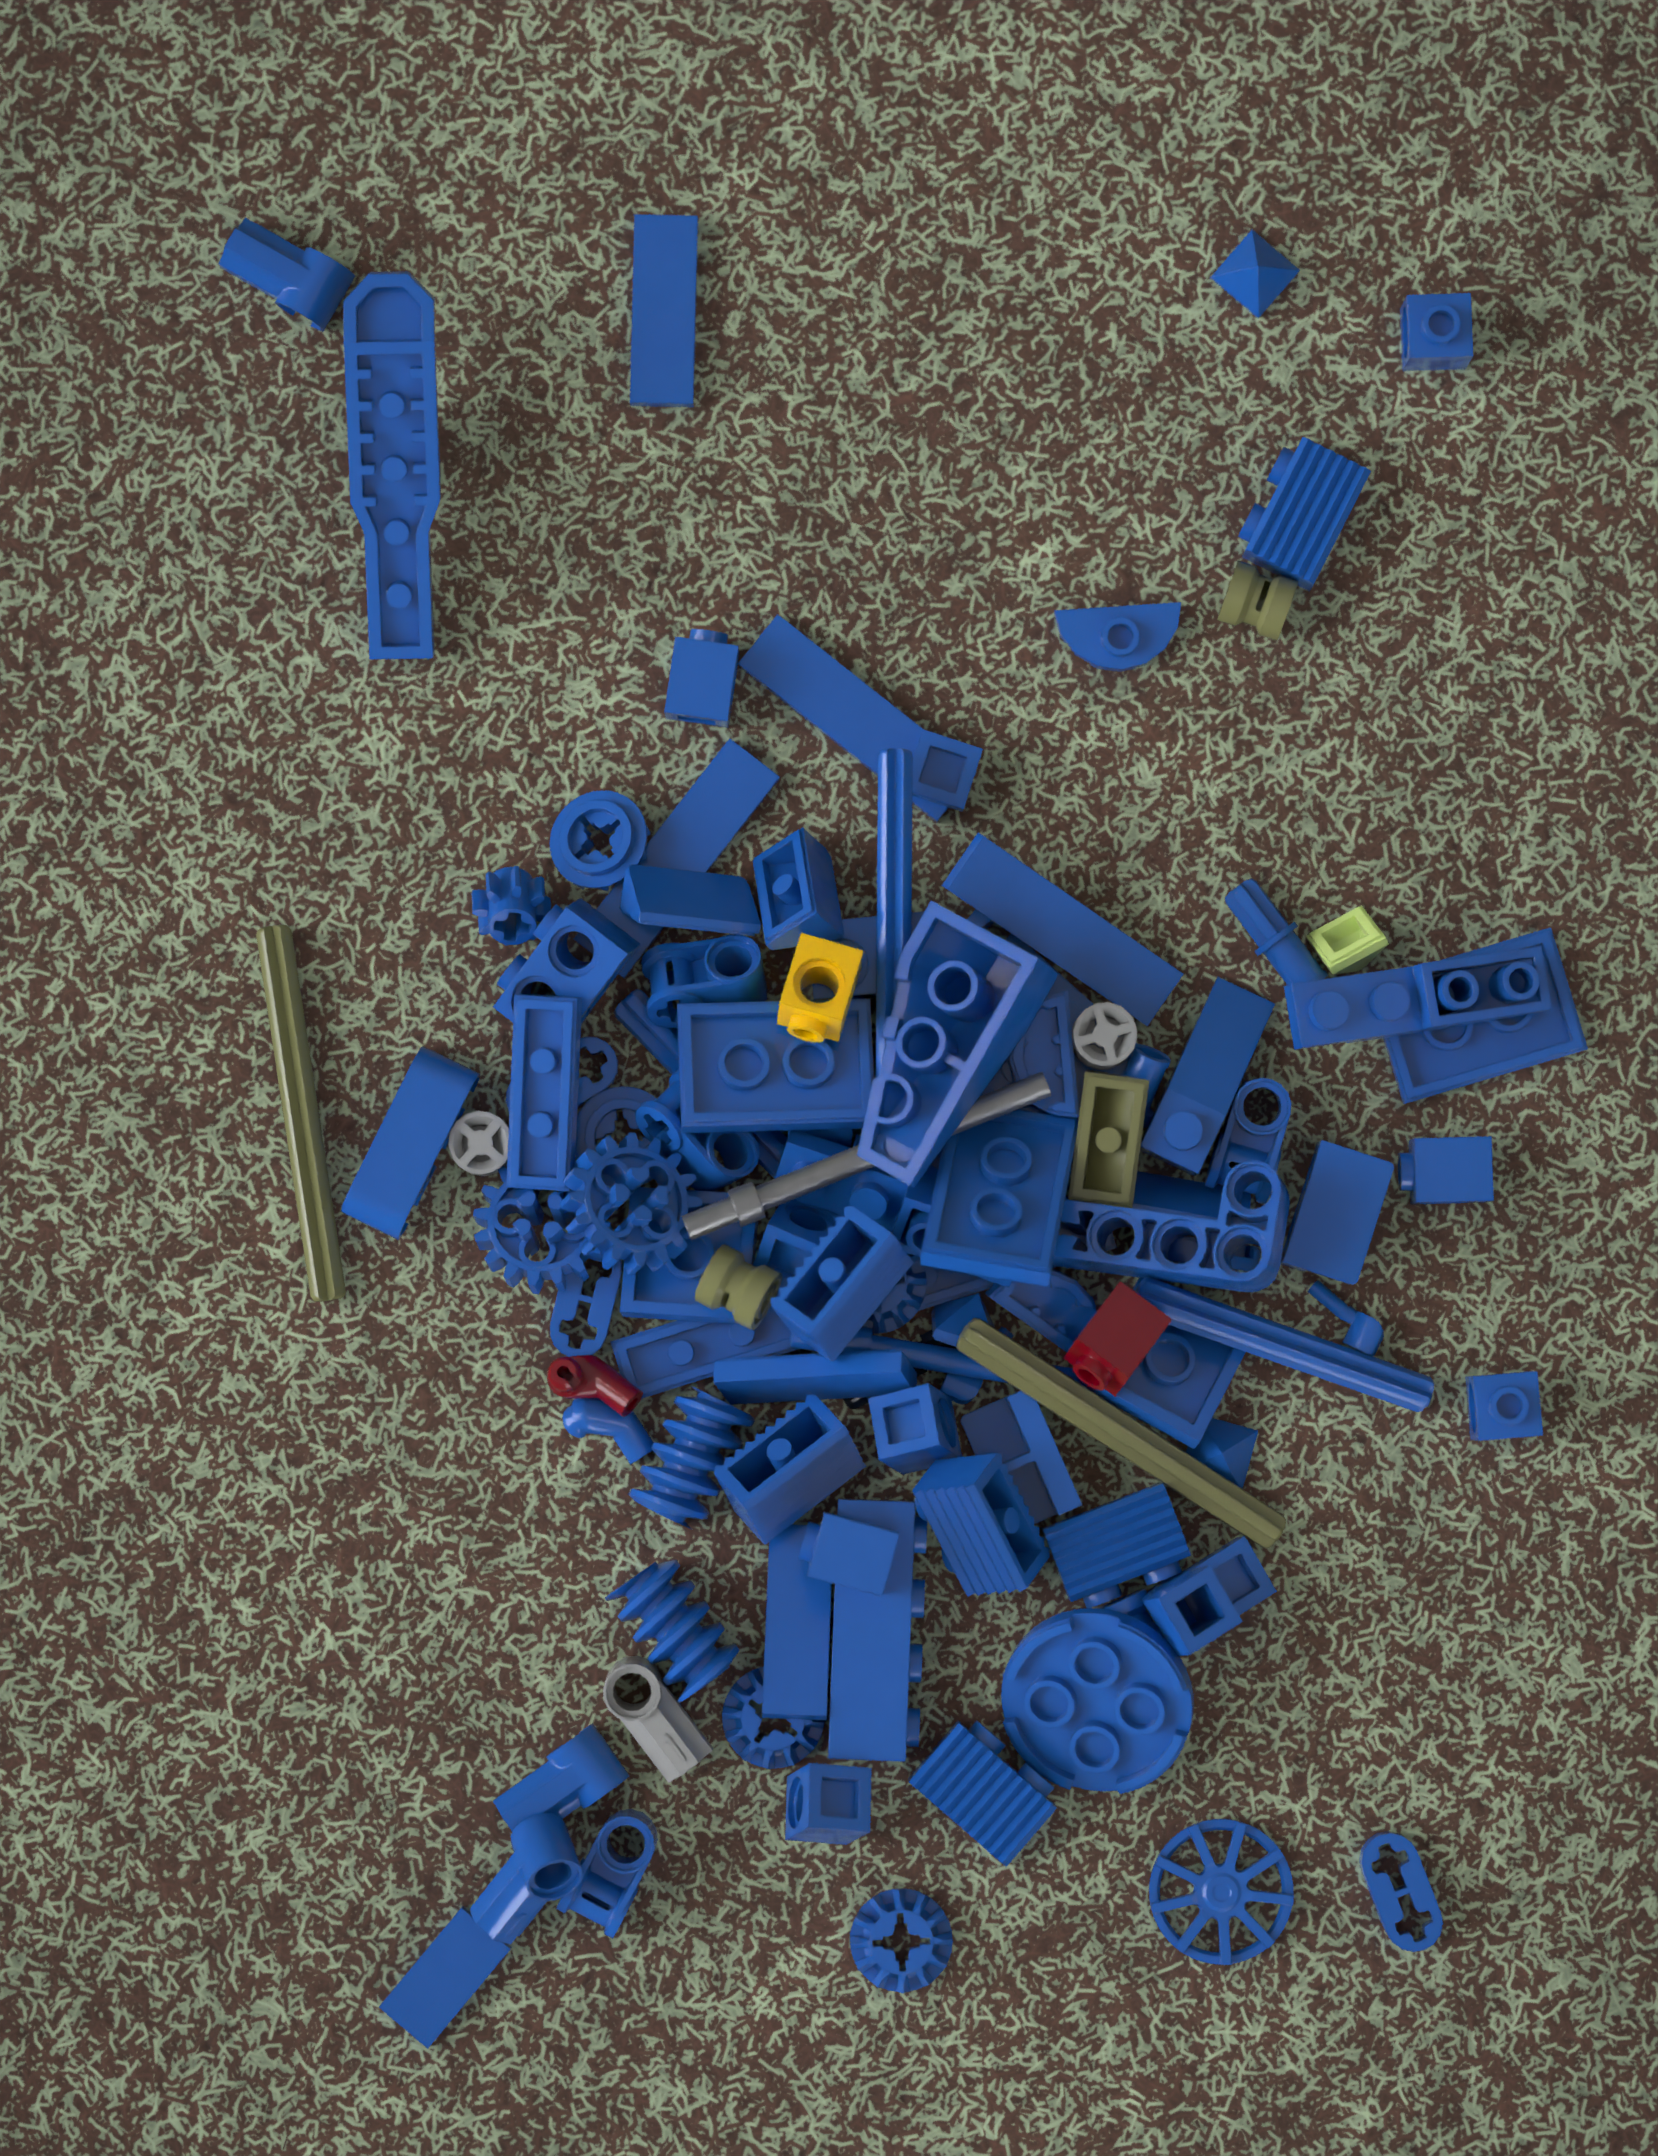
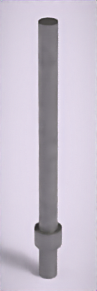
M1037 1073L980 1096L952 1135L1051 1096L1043 1073ZM858 1145L754 1187L752 1181L730 1189L727 1191L728 1198L682 1216L691 1240L738 1221L741 1227L765 1218V1210L875 1166L857 1156Z

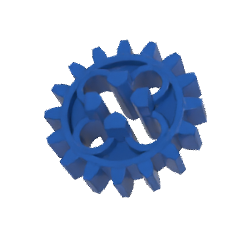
M628 1133L620 1141L619 1146L611 1136L604 1137L595 1147V1151L588 1148L575 1161L578 1168H574L564 1179L563 1183L573 1192H570L560 1202L561 1209L576 1213V1218L566 1227L568 1234L583 1232L587 1240L583 1244L581 1252L587 1255L596 1248L604 1253L602 1267L607 1270L621 1259L624 1260V1266L628 1275H634L638 1272L645 1262L654 1272L659 1270L668 1261V1256L675 1259L688 1247L685 1239L690 1237L682 1216L698 1210L703 1205L701 1198L687 1194V1189L697 1178L695 1174L680 1175L675 1168L682 1159L678 1152L667 1159L660 1156L661 1140L654 1138L645 1148H640L636 1133ZM601 1174H607L612 1177L615 1184L612 1187L607 1186L603 1182ZM648 1177L655 1179L658 1187L614 1231L610 1230L604 1221ZM652 1220L656 1221L661 1227L662 1234L652 1231L648 1224Z
M502 1166L498 1169L503 1185L499 1189L484 1185L481 1192L485 1200L490 1204V1207L474 1209L473 1212L477 1225L487 1228L476 1233L474 1238L480 1250H490L484 1258L489 1269L495 1272L505 1267L504 1278L507 1285L512 1288L523 1277H526L532 1294L540 1293L544 1280H552L559 1292L566 1291L565 1276L572 1272L581 1280H587L589 1275L584 1263L588 1258L602 1262L604 1253L596 1248L593 1252L584 1255L581 1249L587 1240L583 1232L568 1234L563 1230L576 1218L575 1212L561 1209L560 1202L573 1190L558 1191V1193L555 1191L548 1196V1207L555 1222H546L543 1228V1235L550 1251L544 1260L534 1262L529 1260L528 1257L537 1253L540 1247L538 1237L532 1225H541L544 1218V1212L538 1201V1194L541 1190L506 1187L507 1168ZM511 1213L521 1214L525 1218H519L512 1223L513 1228L502 1226L503 1219ZM604 1221L606 1226L610 1230L614 1231L611 1226V1223L608 1221Z

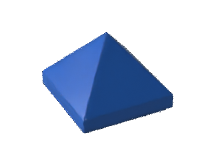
M1251 230L1214 272L1211 279L1259 319L1300 270L1255 231Z
M979 1293L935 1305L931 1313L932 1337H934V1340L955 1347L963 1328L973 1318H980L995 1328Z
M1212 1418L1199 1444L1195 1449L1187 1446L1186 1452L1243 1489L1258 1430Z

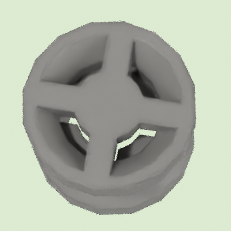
M1110 1002L1096 1003L1086 1008L1076 1019L1072 1027L1073 1052L1084 1065L1097 1070L1112 1069L1122 1064L1134 1050L1137 1041V1028L1131 1014L1121 1006Z
M475 1111L465 1114L455 1122L449 1134L448 1146L451 1157L460 1168L472 1175L488 1176L498 1173V1169L502 1166H507L508 1125L504 1120L491 1112Z

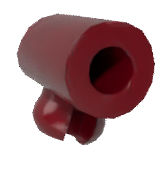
M563 1356L555 1359L548 1368L547 1382L554 1394L565 1399L599 1398L622 1417L629 1415L635 1409L643 1395L640 1389L597 1356Z

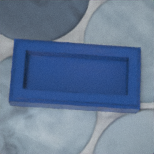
M462 1906L381 2003L379 2008L428 2049L512 1947L507 1943L492 1940L485 1930L475 1925L471 1912Z

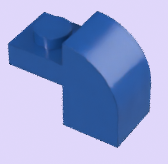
M1245 1536L1236 1537L1189 1568L1182 1570L1183 1572L1162 1580L1147 1592L1142 1601L1160 1633L1169 1642L1176 1655L1185 1656L1191 1655L1243 1622L1239 1615L1277 1591Z

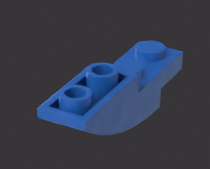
M1542 946L1427 962L1411 967L1293 983L1284 986L1294 1050L1419 1033L1552 1009Z
M791 1130L775 1178L848 1150L850 1147L799 1130ZM856 1135L852 1148L859 1145L860 1135ZM930 1165L913 1188L875 1166L793 1200L844 1216V1207L854 1206L883 1228L892 1232L907 1254L921 1258L938 1168ZM970 1274L1009 1288L1012 1283L1011 1280Z

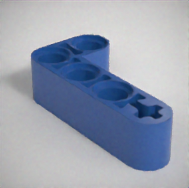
M1255 1160L1240 1163L1227 1174L1222 1190L1218 1220L1065 1200L1061 1221L1072 1232L1086 1235L1087 1246L1077 1236L1059 1235L1053 1265L1138 1278L1150 1277L1160 1281L1240 1292H1258L1267 1288L1276 1279L1280 1268L1290 1207L1289 1192L1275 1170L1268 1164ZM1258 1181L1272 1184L1270 1200L1264 1206L1258 1209H1248L1242 1206L1241 1197L1244 1190L1250 1184ZM1120 1227L1134 1229L1135 1239L1132 1247L1127 1252L1121 1255L1107 1254L1106 1241L1112 1231ZM1190 1235L1198 1239L1196 1255L1190 1261L1184 1264H1174L1169 1261V1248L1177 1238ZM1246 1244H1255L1261 1247L1262 1257L1255 1269L1243 1273L1232 1270L1231 1260L1239 1247Z

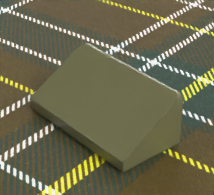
M1094 1070L1085 1071L1069 1200L1133 1208L1150 1080Z

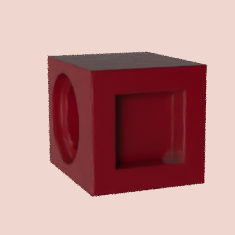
M1119 1281L1063 1359L1073 1365L1074 1373L1086 1385L1096 1390L1105 1389L1113 1396H1116L1172 1319L1123 1282Z

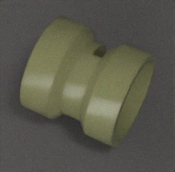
M1238 560L1217 620L1232 626H1237L1241 623L1254 626L1260 636L1277 641L1290 609L1298 581L1282 575L1273 579L1260 575L1256 566Z
M723 1244L710 1260L700 1279L695 1293V1301L712 1310L725 1307L726 1310L733 1314L735 1322L750 1330H755L770 1309L771 1298L776 1297L783 1276L781 1272L767 1265L758 1267L751 1265L745 1261L741 1251Z

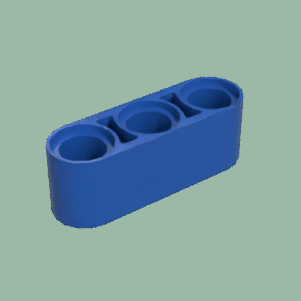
M425 1046L420 1048L346 1195L341 1208L342 1213L397 1240L401 1238L408 1226V1223L405 1221L413 1205L418 1206L437 1167L433 1164L441 1148L446 1149L449 1143L450 1131L455 1122L462 1117L465 1111L462 1108L469 1091L474 1092L480 1078V1073Z

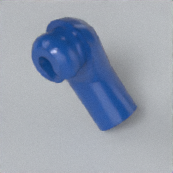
M575 1398L572 1405L567 1407L563 1413V1425L569 1434L576 1438H583L586 1434L590 1433L612 1436L630 1465L653 1451L651 1449L653 1440L634 1411L622 1417L599 1398Z

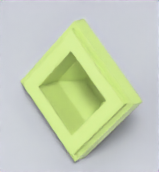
M1362 906L1349 911L1306 935L1313 949L1333 975L1357 972L1363 969L1389 945L1385 935Z

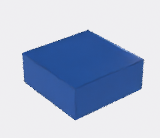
M922 729L913 757L912 796L963 812L983 749Z

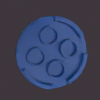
M1083 1608L1062 1612L1049 1617L1032 1628L1022 1638L1012 1653L1003 1674L1001 1691L1002 1709L1005 1718L1003 1724L1012 1745L1024 1761L1047 1780L1068 1790L1073 1786L1092 1791H1118L1119 1794L1153 1782L1170 1768L1177 1759L1191 1728L1194 1713V1696L1191 1680L1182 1659L1176 1655L1169 1642L1155 1629L1121 1612L1100 1608Z

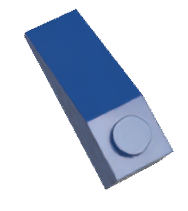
M1217 977L1154 1110L1152 1120L1142 1136L1141 1152L1192 1176L1199 1174L1226 1117L1275 1003Z

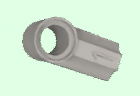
M626 1656L616 1661L609 1669L603 1687L604 1702L608 1710L621 1719L668 1783L685 1774L713 1750L712 1745L665 1685L658 1668L651 1664L648 1659L640 1656ZM637 1673L648 1680L651 1686V1694L643 1702L630 1704L618 1697L615 1690V1682L624 1674Z

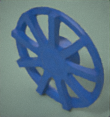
M1211 1819L1186 1827L1171 1838L1163 1847L1151 1872L1149 1900L1157 1926L1176 1949L1201 1962L1232 1965L1233 1963H1239L1257 1956L1269 1948L1279 1937L1288 1922L1293 1906V1880L1284 1855L1266 1834L1240 1821ZM1214 1830L1233 1831L1223 1863H1215L1202 1833ZM1246 1835L1258 1842L1268 1854L1246 1869L1238 1870L1236 1868V1860L1243 1836ZM1190 1838H1192L1204 1865V1870L1201 1873H1196L1169 1859L1176 1849ZM1273 1864H1276L1281 1879L1282 1893L1249 1888V1880ZM1166 1870L1192 1883L1194 1886L1193 1892L1161 1900L1160 1885L1163 1871ZM1249 1901L1280 1904L1278 1914L1268 1931L1246 1910V1904ZM1197 1905L1199 1908L1198 1915L1180 1937L1167 1921L1164 1912L1185 1906ZM1232 1917L1239 1918L1258 1940L1243 1949L1231 1951L1230 1919ZM1211 1918L1215 1919L1218 1923L1219 1952H1210L1191 1945L1205 1923Z

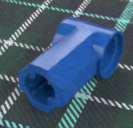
M244 218L242 223L234 229L224 246L222 257L218 263L221 269L276 299L275 304L288 314L293 316L295 312H298L311 320L312 324L310 326L319 331L325 330L355 278V275L349 269L329 256L309 247L304 251L247 218Z
M592 1723L570 1741L547 1755L548 1761L498 1796L493 1802L501 1817L513 1832L520 1822L533 1815L542 1813L555 1814L563 1819L580 1806L582 1809H585L626 1780L630 1775Z
M542 1813L533 1815L520 1822L514 1828L511 1834L513 1855L471 1906L470 1911L475 1925L485 1930L492 1940L511 1944L517 1936L522 1934L547 1901L561 1899L571 1894L580 1885L583 1879V1871L565 1822L555 1814Z

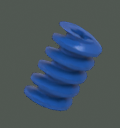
M694 1386L692 1387L698 1393L696 1398L676 1396L674 1403L687 1416L685 1421L665 1419L662 1424L675 1439L674 1443L653 1442L651 1449L664 1462L662 1467L642 1465L640 1473L651 1483V1490L630 1489L628 1493L640 1505L689 1529L692 1528L685 1522L686 1518L707 1519L709 1511L697 1499V1496H718L721 1491L719 1486L708 1476L710 1471L714 1472L715 1465H724L725 1458L719 1452L720 1449L736 1450L741 1449L743 1446L742 1440L731 1430L732 1425L752 1427L755 1422L750 1414Z
M677 1559L658 1564L654 1562L606 1596L605 1599L606 1601L627 1597L628 1601L619 1613L618 1618L621 1622L637 1618L643 1620L632 1638L636 1643L652 1639L657 1640V1645L647 1659L651 1664L671 1660L673 1664L662 1680L665 1685L686 1681L688 1685L677 1700L680 1703L726 1671L740 1650L736 1643L716 1648L715 1643L725 1628L721 1622L701 1627L700 1622L710 1607L706 1601L688 1606L685 1604L695 1585L691 1580L671 1584L670 1580L680 1567Z

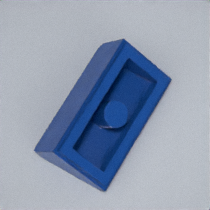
M802 827L753 858L765 943L769 949L778 950L797 947L801 933L829 941L840 939L844 936L832 858L827 849Z
M636 864L628 865L625 870L619 909L623 911V914L640 924L755 936V934L760 933L761 923L752 893L746 879L741 876Z
M1137 1171L1132 1209L1218 1220L1223 1186L1217 1185L1214 1189L1204 1187V1182ZM1243 1192L1241 1197L1242 1206L1250 1209L1251 1194Z

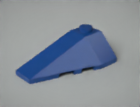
M930 901L899 956L895 979L898 980L891 1017L886 1016L882 1035L886 1039L878 1077L872 1081L857 1156L914 1188L1024 1036L1059 974L1032 954L941 905Z

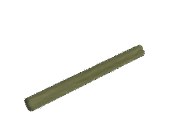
M283 924L266 926L257 930L256 937L310 1297L316 1302L338 1300L345 1296L346 1289L292 931L289 926Z
M973 1318L963 1328L956 1347L967 1357L1262 1548H1270L1282 1535L1286 1524L1284 1515L980 1318Z

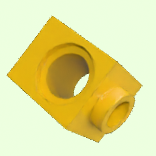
M801 933L779 1002L777 1024L787 1027V1031L791 1035L801 1040L819 1043L827 1038L839 1042L860 974L863 950ZM811 984H823L833 991L835 997L825 1003H815L808 1000L801 991Z

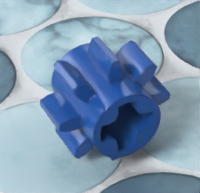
M519 866L505 867L493 873L490 871L485 873L486 890L478 889L473 890L471 893L472 914L478 916L479 934L482 936L490 933L496 941L507 946L521 944L529 939H537L533 935L537 928V922H541L551 910V898L545 896L544 878L542 876L532 878L527 871L519 868Z

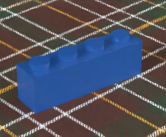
M838 1498L837 1515L897 1531L900 1535L883 1597L835 1584L828 1759L906 1762V1747H919L920 1708H908L909 1682L921 1683L923 1644L910 1643L911 1618H924L925 1579H913L914 1553L926 1554L927 1521H924L919 1515H915V1501Z

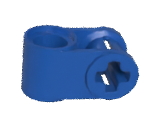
M729 934L719 938L687 943H664L649 949L642 957V972L650 980L651 997L648 999L646 1007L647 1016L651 1022L658 1026L677 1028V1009L673 1008L672 1000H679V1004L765 1002L767 999L768 989L759 946L751 938L744 935ZM667 962H672V971H667Z
M679 1068L669 1078V1087L655 1101H645L635 1112V1120L640 1131L650 1142L654 1138L661 1140L660 1150L667 1158L677 1152L682 1156L676 1169L681 1175L695 1174L697 1180L691 1185L695 1190L716 1192L751 1173L758 1163L759 1148L751 1131L681 1133ZM662 1120L664 1124L659 1125L658 1121ZM714 1149L722 1156L724 1167L717 1161Z
M1255 1078L1244 1082L1238 1087L1228 1110L1222 1132L1220 1131L1205 1177L1204 1187L1214 1189L1218 1184L1224 1185L1227 1174L1233 1169L1229 1167L1230 1162L1240 1164L1245 1161L1257 1160L1268 1164L1277 1173L1282 1152L1280 1148L1291 1115L1292 1104L1288 1092L1280 1083L1272 1079ZM1257 1088L1269 1090L1278 1102V1112L1275 1118L1270 1123L1262 1126L1250 1122L1243 1110L1247 1094ZM1265 1181L1254 1182L1244 1192L1255 1195L1256 1202L1266 1204L1272 1184Z
M634 1809L620 1810L611 1815L603 1824L586 1859L582 1858L580 1861L583 1871V1879L580 1885L571 1894L561 1898L556 1909L563 1913L570 1909L603 1926L604 1935L613 1939L639 1890L637 1885L657 1845V1829L652 1820L643 1812ZM623 1825L633 1826L638 1829L645 1840V1848L642 1853L634 1857H625L614 1851L610 1842V1834L613 1829Z

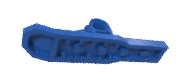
M409 271L369 272L343 301L350 503L364 532L369 660L430 659L435 654L430 527L441 499L435 297Z

